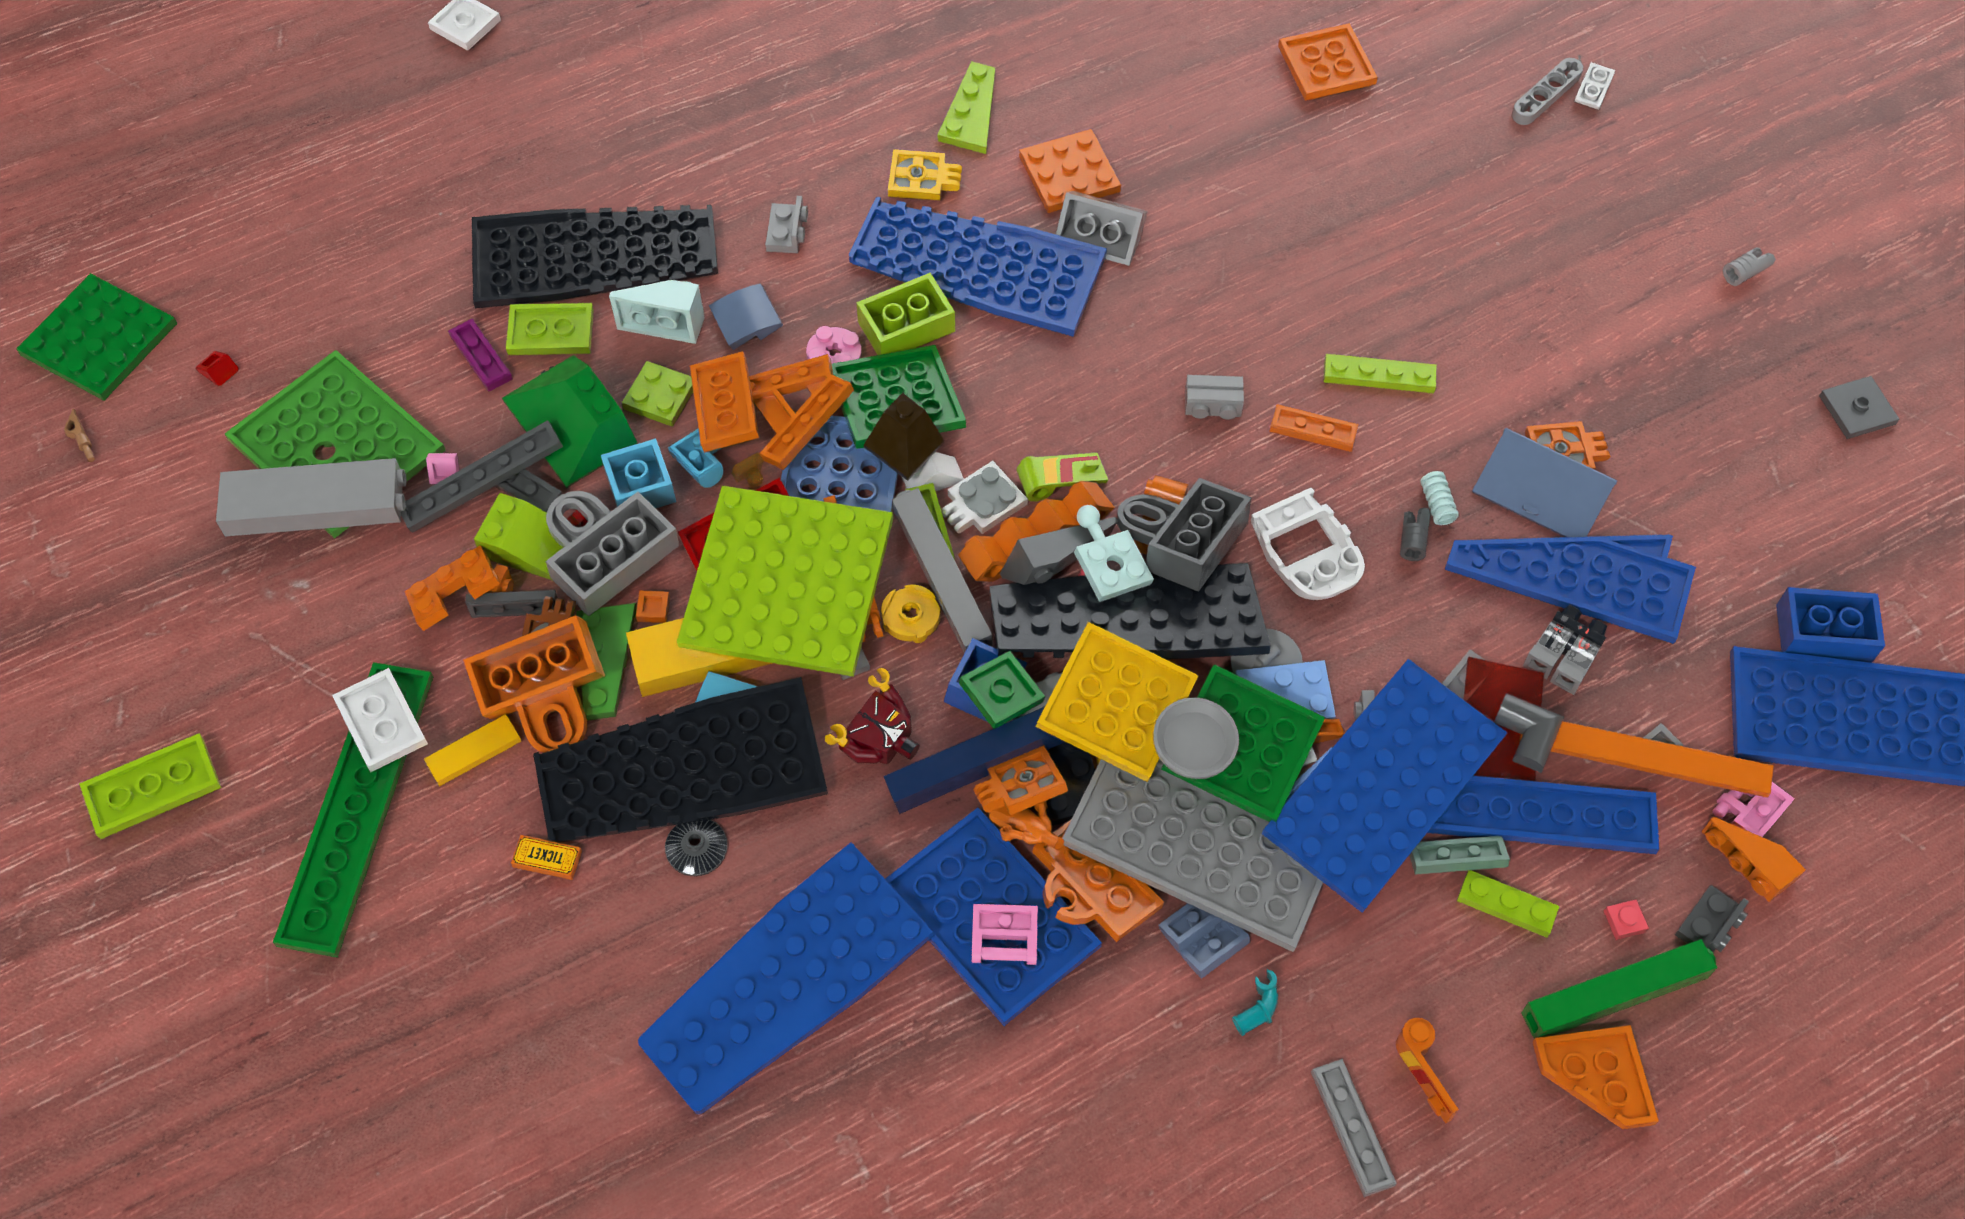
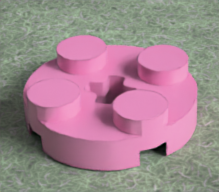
M822 326L818 328L816 334L810 338L806 348L807 360L826 354L829 355L832 364L862 358L858 335L855 332L839 327L830 328ZM837 349L841 352L830 356V350Z

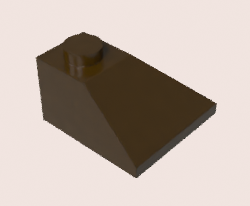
M902 393L884 411L864 443V448L908 481L944 444L945 440L925 409Z

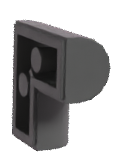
M1506 693L1494 723L1522 734L1512 761L1542 773L1564 716Z

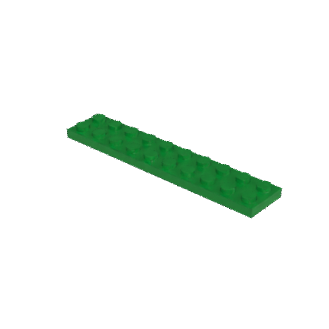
M373 662L368 678L389 668L418 724L434 678L432 673ZM348 731L273 943L276 947L338 958L407 755L370 772L350 731Z

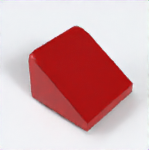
M219 351L211 353L195 368L200 374L218 386H222L239 370L228 354Z

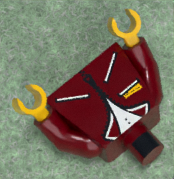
M879 668L877 672L881 675V682L879 683L871 675L868 677V683L872 687H879L881 689L880 693L876 690L846 729L841 724L830 726V729L836 732L837 738L832 734L825 735V742L827 744L835 745L838 743L839 749L856 763L877 764L880 762L889 764L897 753L911 760L916 755L920 746L909 738L912 733L911 715L902 697L892 684H888L890 679L888 671L884 668Z

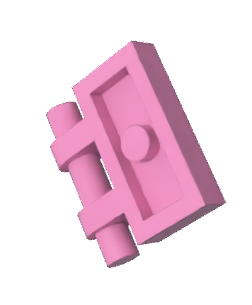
M1772 782L1771 794L1768 798L1730 790L1718 798V805L1712 812L1720 819L1727 813H1732L1736 818L1731 824L1763 837L1795 798ZM1743 794H1747L1752 798L1747 805L1739 801Z

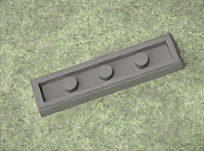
M1343 1059L1312 1069V1077L1363 1196L1367 1197L1395 1187L1397 1184Z

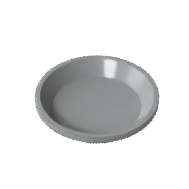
M1184 698L1170 704L1161 712L1154 727L1153 743L1160 760L1171 771L1186 778L1205 779L1218 775L1232 763L1239 746V734L1233 718L1220 705L1203 698Z

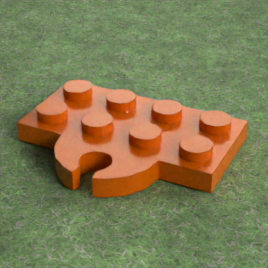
M1070 821L1055 830L1053 834L1063 838ZM1044 842L1033 847L1032 852L1051 872L1046 879L1043 889L1046 908L1052 907L1054 900L1061 896L1068 898L1072 904L1069 907H1061L1057 911L1055 918L1062 922L1076 925L1096 920L1118 942L1163 907L1164 901L1146 883L1064 845L1060 850H1056Z

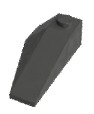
M1116 517L1099 520L1098 524L1105 537L1110 536L1118 522ZM1081 525L1018 539L1000 575L1003 579L1023 585L1034 582H1046L1077 560L1074 554L1077 546L1092 542L1094 539L1088 528H1084Z

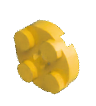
M914 584L905 585L904 589H899L898 591L896 589L892 590L887 594L881 606L883 627L886 632L899 640L913 641L915 643L924 642L936 630L940 622V607L935 600V595L929 589ZM911 608L916 609L917 616L912 618L906 617V614L903 613L904 611L909 612Z

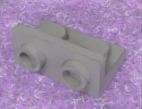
M797 196L795 205L772 203L765 244L766 252L798 253L799 243H804L805 227H802V223L807 222L808 206H803L802 196Z

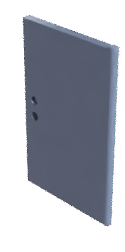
M1505 428L1472 493L1563 537H1587L1611 490L1617 484V480Z

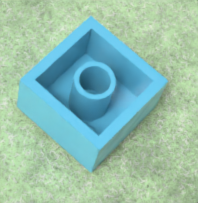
M656 438L601 455L604 470L617 507L636 492H639L655 508L676 502L673 485Z

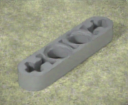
M1566 58L1515 103L1512 111L1513 120L1521 125L1532 123L1579 81L1583 71V64L1575 58ZM1549 82H1558L1561 84V87H1553ZM1541 95L1544 96L1546 100L1538 101L1534 98V96Z

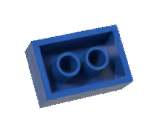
M1788 587L1776 604L1781 652L1872 663L1885 647L1879 597L1876 593Z

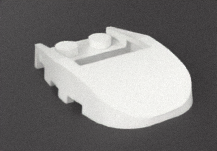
M1309 488L1253 513L1251 524L1267 562L1287 586L1302 598L1322 600L1334 597L1354 587L1364 573L1365 564L1358 546H1354L1350 538L1351 532L1345 524L1341 525L1333 516L1334 511L1327 504L1321 506L1313 498L1315 491ZM1317 519L1333 545L1289 566H1285L1271 546L1270 540Z

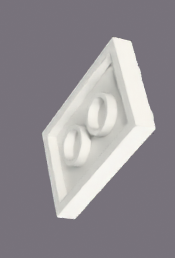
M389 668L332 695L370 772L428 744Z

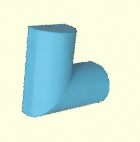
M699 428L668 447L671 456L702 487H712L722 478V463L713 455L722 448L704 453L700 442Z

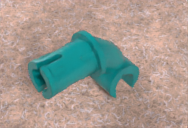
M1267 969L1269 985L1261 983L1258 977H1255L1256 990L1262 996V999L1257 1000L1255 1006L1232 1017V1021L1241 1036H1244L1247 1032L1265 1022L1267 1024L1272 1023L1271 1018L1278 1002L1277 976L1271 970Z

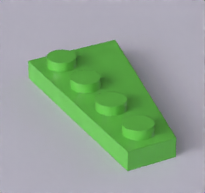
M635 603L601 607L590 616H587L582 610L576 611V615L587 622L605 677L582 685L583 709L587 721L616 717L623 683L622 676L627 662L629 644L626 632L633 631L632 624L637 610Z

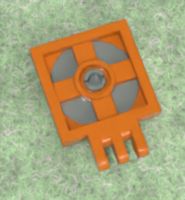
M1582 421L1526 427L1525 436L1594 470L1596 469L1594 462L1606 461L1611 457L1609 451L1606 450L1608 448L1607 443L1603 441L1605 439L1604 433L1601 431L1585 433Z
M1045 746L988 768L990 779L977 784L973 789L985 812H992L1006 806L1010 815L1068 792L1066 782Z

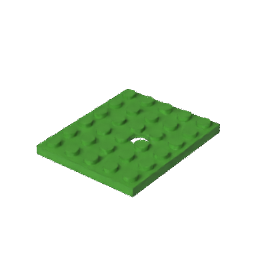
M337 350L333 351L225 433L228 441L259 469L396 458L400 469L405 470L408 481L427 466L426 457L428 453H443L446 451L443 443ZM322 445L324 447L334 446L335 453L327 460H318L315 458L316 449ZM349 527L325 528L324 530L335 539Z

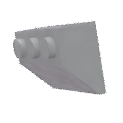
M1069 191L1065 195L1056 235L1107 248L1105 259L1130 266L1142 236L1148 211Z

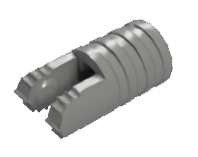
M1756 247L1726 264L1723 268V275L1729 284L1738 286L1773 265L1776 259L1771 253L1762 255L1761 249Z

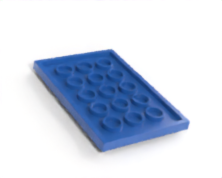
M978 807L885 878L934 932V936L929 940L930 943L1003 1026L1007 1025L1102 946V942L1085 924L1072 925L1055 918L1057 911L1061 907H1069L1061 897H1057L1054 900L1052 907L1046 908L1043 898V889L1046 881L1010 841L1002 840L999 829ZM973 904L1038 906L1036 965H1027V961L981 960V963H972ZM982 939V947L1027 948V941Z

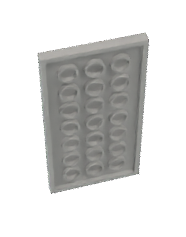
M1102 759L1100 760L1062 838L1064 846L1294 952L1323 882L1261 834L1268 825V821L1161 770L1163 762L1160 759L1148 782Z

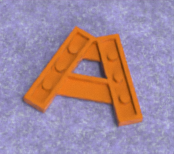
M828 354L749 376L753 403L776 433L759 453L763 461L784 470L854 391L850 382L833 375L832 361ZM808 389L812 395L795 413L782 395Z

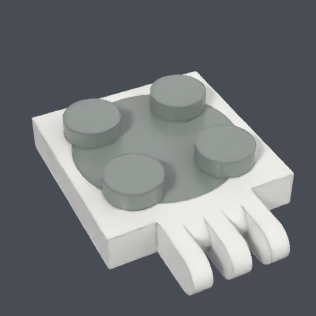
M991 461L948 489V497L953 502L943 507L941 512L944 518L948 517L947 521L950 525H955L954 529L957 533H961L974 525L981 534H984L1028 504V498L996 463Z

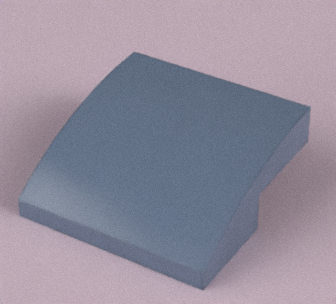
M761 284L737 290L709 305L728 345L733 350L755 336L762 340L783 326Z
M1189 903L1158 925L1163 935L1201 979L1250 943L1249 934L1242 928Z

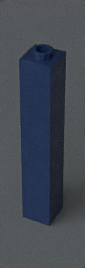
M1042 707L1005 723L996 729L989 730L883 777L899 814L989 776L987 769L1041 746H1045L1046 750L1065 741L1035 727L1045 708Z

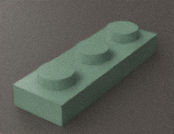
M1502 836L1423 841L1409 855L1415 875L1506 868L1509 866L1510 861Z

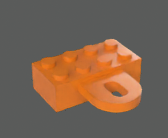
M575 615L463 659L483 717L496 720L505 714L508 715L518 711L529 743L542 753L558 749V745L573 744L583 741L587 731V718L576 688L605 677L587 622L584 619ZM553 711L560 713L566 730L564 739L559 742H555L552 739L547 725V716Z

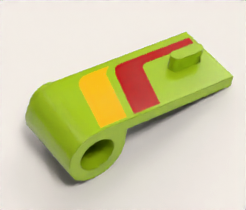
M1098 453L1044 457L1028 456L1021 460L1016 469L1028 500L1033 502L1048 498L1056 487L1073 486L1079 481L1097 484L1107 483L1108 481Z

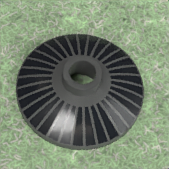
M712 820L676 825L668 834L665 842V854L668 862L676 871L687 876H702L714 871L725 859L728 849L727 838L723 829ZM693 839L701 840L696 846L689 844Z

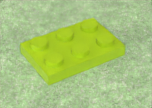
M592 303L511 304L506 341L507 354H590L594 312Z

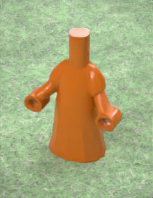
M1046 801L1034 805L1038 816L1028 808L1010 815L1006 806L990 812L989 820L996 827L1001 828L1000 834L1003 841L1020 839L1028 845L1044 842L1056 850H1060L1063 847L1064 840L1051 832L1052 824L1046 813Z

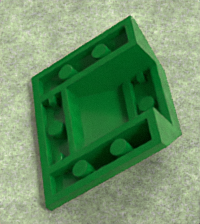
M574 355L502 397L503 402L525 432L530 431L547 420L550 422L563 447L544 458L566 488L602 467V454L638 444L623 411L591 367Z

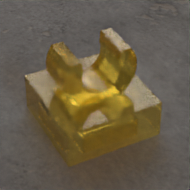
M757 452L734 465L731 474L737 483L746 478L748 484L753 489L762 484V480H764L759 471L764 461Z

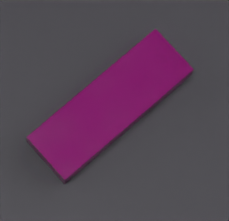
M473 319L448 330L451 339L488 392L513 380L510 371Z

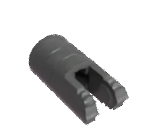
M1424 507L1418 510L1417 522L1413 512H1404L1400 555L1406 560L1420 561L1426 557L1430 522L1429 508Z

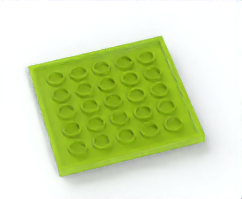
M722 486L677 639L678 646L680 648L854 677L893 522V512Z

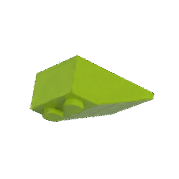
M499 493L474 538L476 546L481 545L487 553L489 560L549 580L552 579L550 578L546 561L563 548L549 532L546 521L547 513L527 501L503 493Z

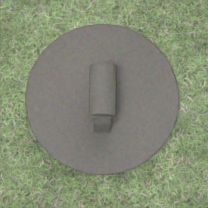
M1266 629L1271 645L1270 653L1231 656V667L1235 674L1236 670L1303 663L1302 654L1297 644L1288 635L1277 630Z

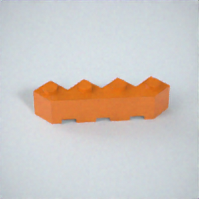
M1079 481L1069 489V493L1063 500L1045 499L1035 506V511L1028 519L1010 517L1001 523L1000 529L993 537L979 535L971 537L966 541L965 547L958 556L975 581L994 582L1002 578L1000 572L1018 539L1080 525L1077 521V512L1084 505L1096 507L1100 513V520L1105 519L1115 507L1097 483Z

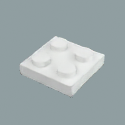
M452 0L428 24L430 30L468 51L499 23L501 18L498 12L477 0Z

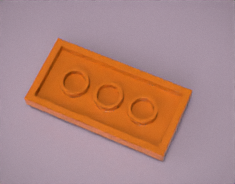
M744 352L690 365L700 442L704 453L759 438L747 360Z

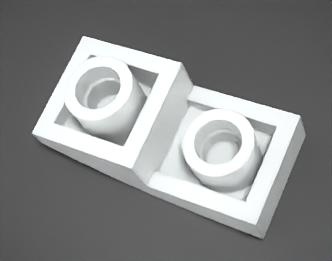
M1591 62L1574 102L1599 110L1615 70Z

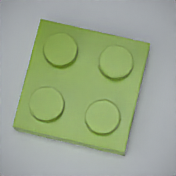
M646 361L623 399L622 407L624 410L673 427L693 393L692 378L689 375Z

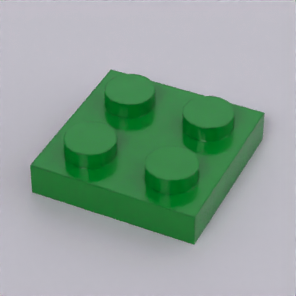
M1011 651L961 676L959 680L960 686L993 729L1038 706L1045 699V695Z

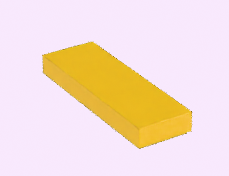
M505 714L424 758V761L440 787L522 741Z

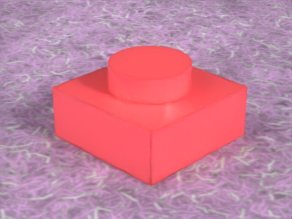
M1637 900L1607 906L1604 910L1616 940L1643 934L1649 929Z

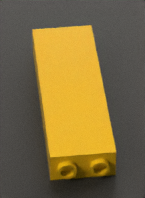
M684 618L626 632L642 697L703 682L708 671L727 676L773 664L680 648L677 644V639Z

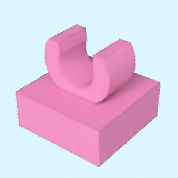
M428 453L426 462L429 484H437L459 471L457 453Z

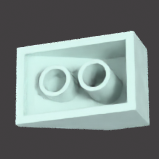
M668 280L612 291L609 298L617 330L696 344L705 319L698 284L688 281Z

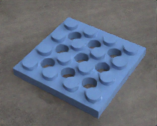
M831 416L812 437V439L821 437L825 441L819 445H814L809 441L789 465L782 470L781 481L789 496L824 501L823 498L833 495L830 493L832 488L841 487L845 491L840 495H835L837 504L892 512V499L895 496L898 473L866 448L856 449L845 417ZM842 440H850L852 445L840 447L838 443ZM815 460L821 463L817 468L806 467L809 461ZM839 463H845L849 466L844 471L834 469V466ZM866 466H874L877 469L871 474H866L862 471ZM807 484L817 487L813 492L801 490ZM865 489L873 492L868 498H862L858 493Z

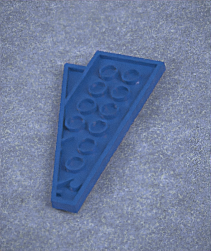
M1668 534L1454 540L1445 570L1564 609L1571 605L1579 609L1583 615L1674 644L1678 638L1696 567L1667 558L1673 538L1672 535Z

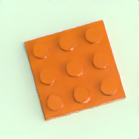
M1350 23L1279 39L1278 47L1305 101L1376 85L1378 77Z
M1092 129L1019 150V157L1047 213L1061 210L1066 192L1069 191L1097 198L1121 192V184Z

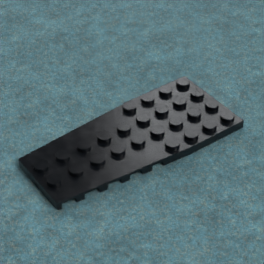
M680 205V210H664V206H654V211H638L637 207H627V212H612V208H599V213H587L586 208L552 209L472 217L474 307L476 309L511 304L557 301L668 280L678 281L718 274L712 205H707V209L691 210L690 205Z
M1248 563L1219 564L1199 591L1151 573L1154 578L1151 585L1101 602L1096 597L1086 575L1049 579L1043 583L1034 582L1026 585L1020 583L992 585L989 589L998 657L1004 654V652L1011 651L1023 653V658H1034V652H1053V658H1064L1065 652H1073L1088 622L1164 659L1263 655L1270 653L1271 645Z
M801 677L711 697L676 708L675 712L663 716L657 714L646 718L644 722L631 726L625 724L617 727L618 730L602 735L596 733L587 736L588 739L573 744L558 745V749L542 754L539 752L533 754L548 839L557 843L738 816L828 794Z

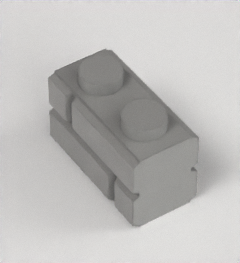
M1187 375L1185 415H1192L1199 419L1207 416H1220L1226 420L1241 417L1244 403L1243 377Z

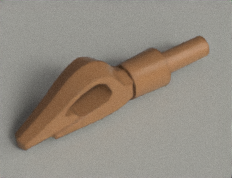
M72 409L64 428L65 435L71 439H76L79 449L84 451L88 462H93L95 458L91 451L92 444L76 415V410Z

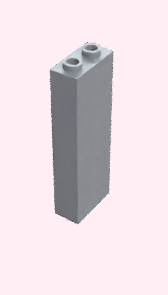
M396 458L220 472L216 523L225 537L400 523L401 511H405L406 508L405 497L402 493V487L406 486L407 483L406 472L404 469H400Z

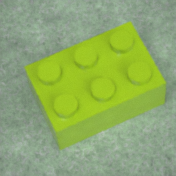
M931 273L856 302L858 323L877 355L914 349L955 332V311Z

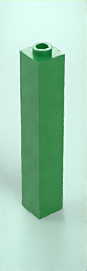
M1700 939L1530 1001L1524 1007L1521 1014L1534 1039L1554 1036L1706 980L1718 968L1716 958L1712 950L1706 947L1703 940Z

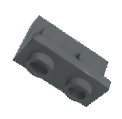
M1710 885L1675 933V936L1687 944L1702 939L1705 946L1710 948L1712 952L1716 949L1721 953L1732 938L1727 932L1732 926L1738 929L1747 917L1748 913L1743 910L1749 901L1743 898L1738 904Z

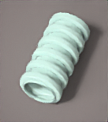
M1433 471L1422 477L1420 483L1423 487L1425 498L1428 501V507L1431 509L1430 513L1433 516L1434 523L1437 525L1452 523L1458 518L1459 513L1456 510V504L1453 502L1454 498L1451 495L1445 474L1441 471Z

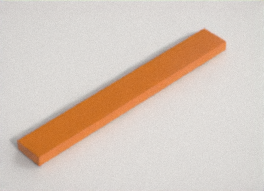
M1564 721L1550 751L1767 798L1771 794L1774 765Z

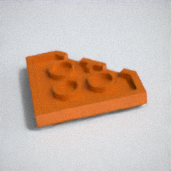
M1631 1025L1539 1037L1533 1040L1532 1043L1540 1073L1621 1129L1652 1126L1659 1122Z

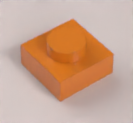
M497 564L494 571L500 584L487 593L512 592L514 581L508 567Z
M639 590L636 610L637 622H667L670 602L669 592Z

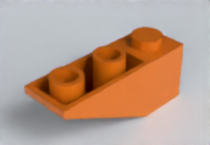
M1713 817L1702 830L1710 845L1718 848L1728 859L1731 867L1741 872L1751 883L1754 891L1764 896L1768 902L1795 883L1806 871L1784 846L1719 818Z

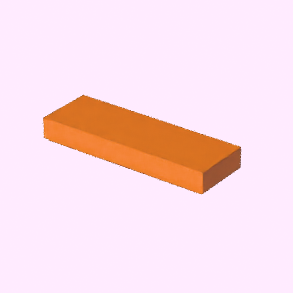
M1277 404L1269 432L1351 452L1359 424Z

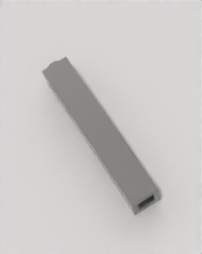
M919 488L900 492L892 499L893 512L963 652L965 653L972 638L992 646V633Z

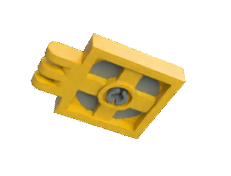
M893 149L888 197L940 200L941 190L958 191L960 189L962 166L945 163V153Z

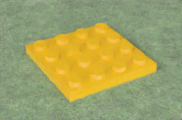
M1088 622L1035 727L1148 782L1159 760L1153 743V731L1156 721L1167 706L1189 697L1199 675Z

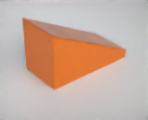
M1325 719L1313 744L1341 738L1345 733L1340 719Z

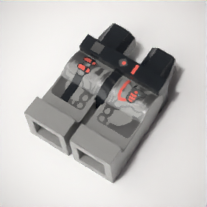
M1568 605L1562 612L1557 611L1536 645L1529 652L1523 667L1547 680L1563 654L1564 658L1558 665L1550 682L1574 695L1606 639L1604 634L1607 625L1599 620H1592L1589 626L1586 627L1577 622L1582 614L1580 610ZM1534 660L1545 665L1546 667H1539ZM1561 675L1570 679L1573 683L1566 682Z

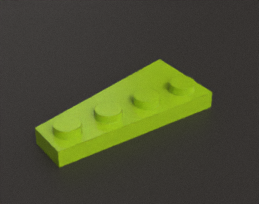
M971 61L938 132L939 142L983 154L987 153L995 67Z

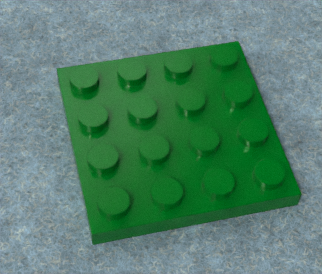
M90 273L16 350L20 356L105 401L177 325V322L173 316Z
M936 345L832 364L833 375L850 382L854 389L850 396L842 403L841 408L856 449L864 448V443L884 411L902 393L925 409L940 433L966 428V418Z
M1214 664L1197 698L1207 699L1220 705L1233 718L1239 734V746L1236 756L1223 772L1205 779H1191L1180 776L1166 767L1164 763L1161 770L1268 822L1271 820L1276 822L1326 717Z

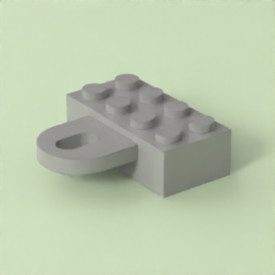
M571 491L557 497L549 506L546 515L551 536L563 547L546 561L550 578L572 600L576 601L578 607L587 616L594 613L679 546L676 528L639 492H636L613 511H610L596 496L584 491ZM569 509H576L588 522L583 527H575L563 514Z

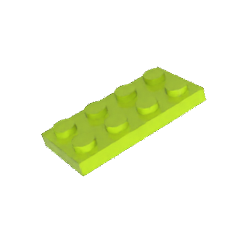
M200 733L79 783L95 833L100 839L221 788L206 744Z

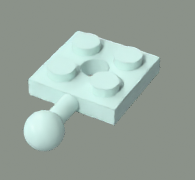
M1092 505L1082 506L1077 512V521L1082 527L1088 528L1094 541L1077 546L1074 554L1099 602L1151 585L1154 578L1129 531L1126 530L1105 537L1098 524L1100 520L1098 509ZM1107 561L1117 562L1121 570L1114 571L1107 566Z

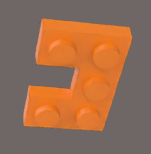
M479 545L473 550L466 551L460 558L450 564L440 567L434 574L424 580L414 583L404 592L416 623L425 631L449 616L442 600L466 585L468 592L475 600L498 586L500 582L487 553Z

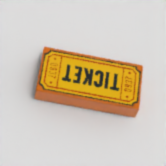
M520 835L511 865L513 868L573 880L582 850L576 846Z

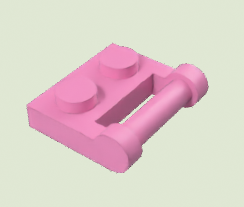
M973 904L972 963H981V960L1027 961V965H1036L1038 906ZM982 939L1027 941V948L982 947Z

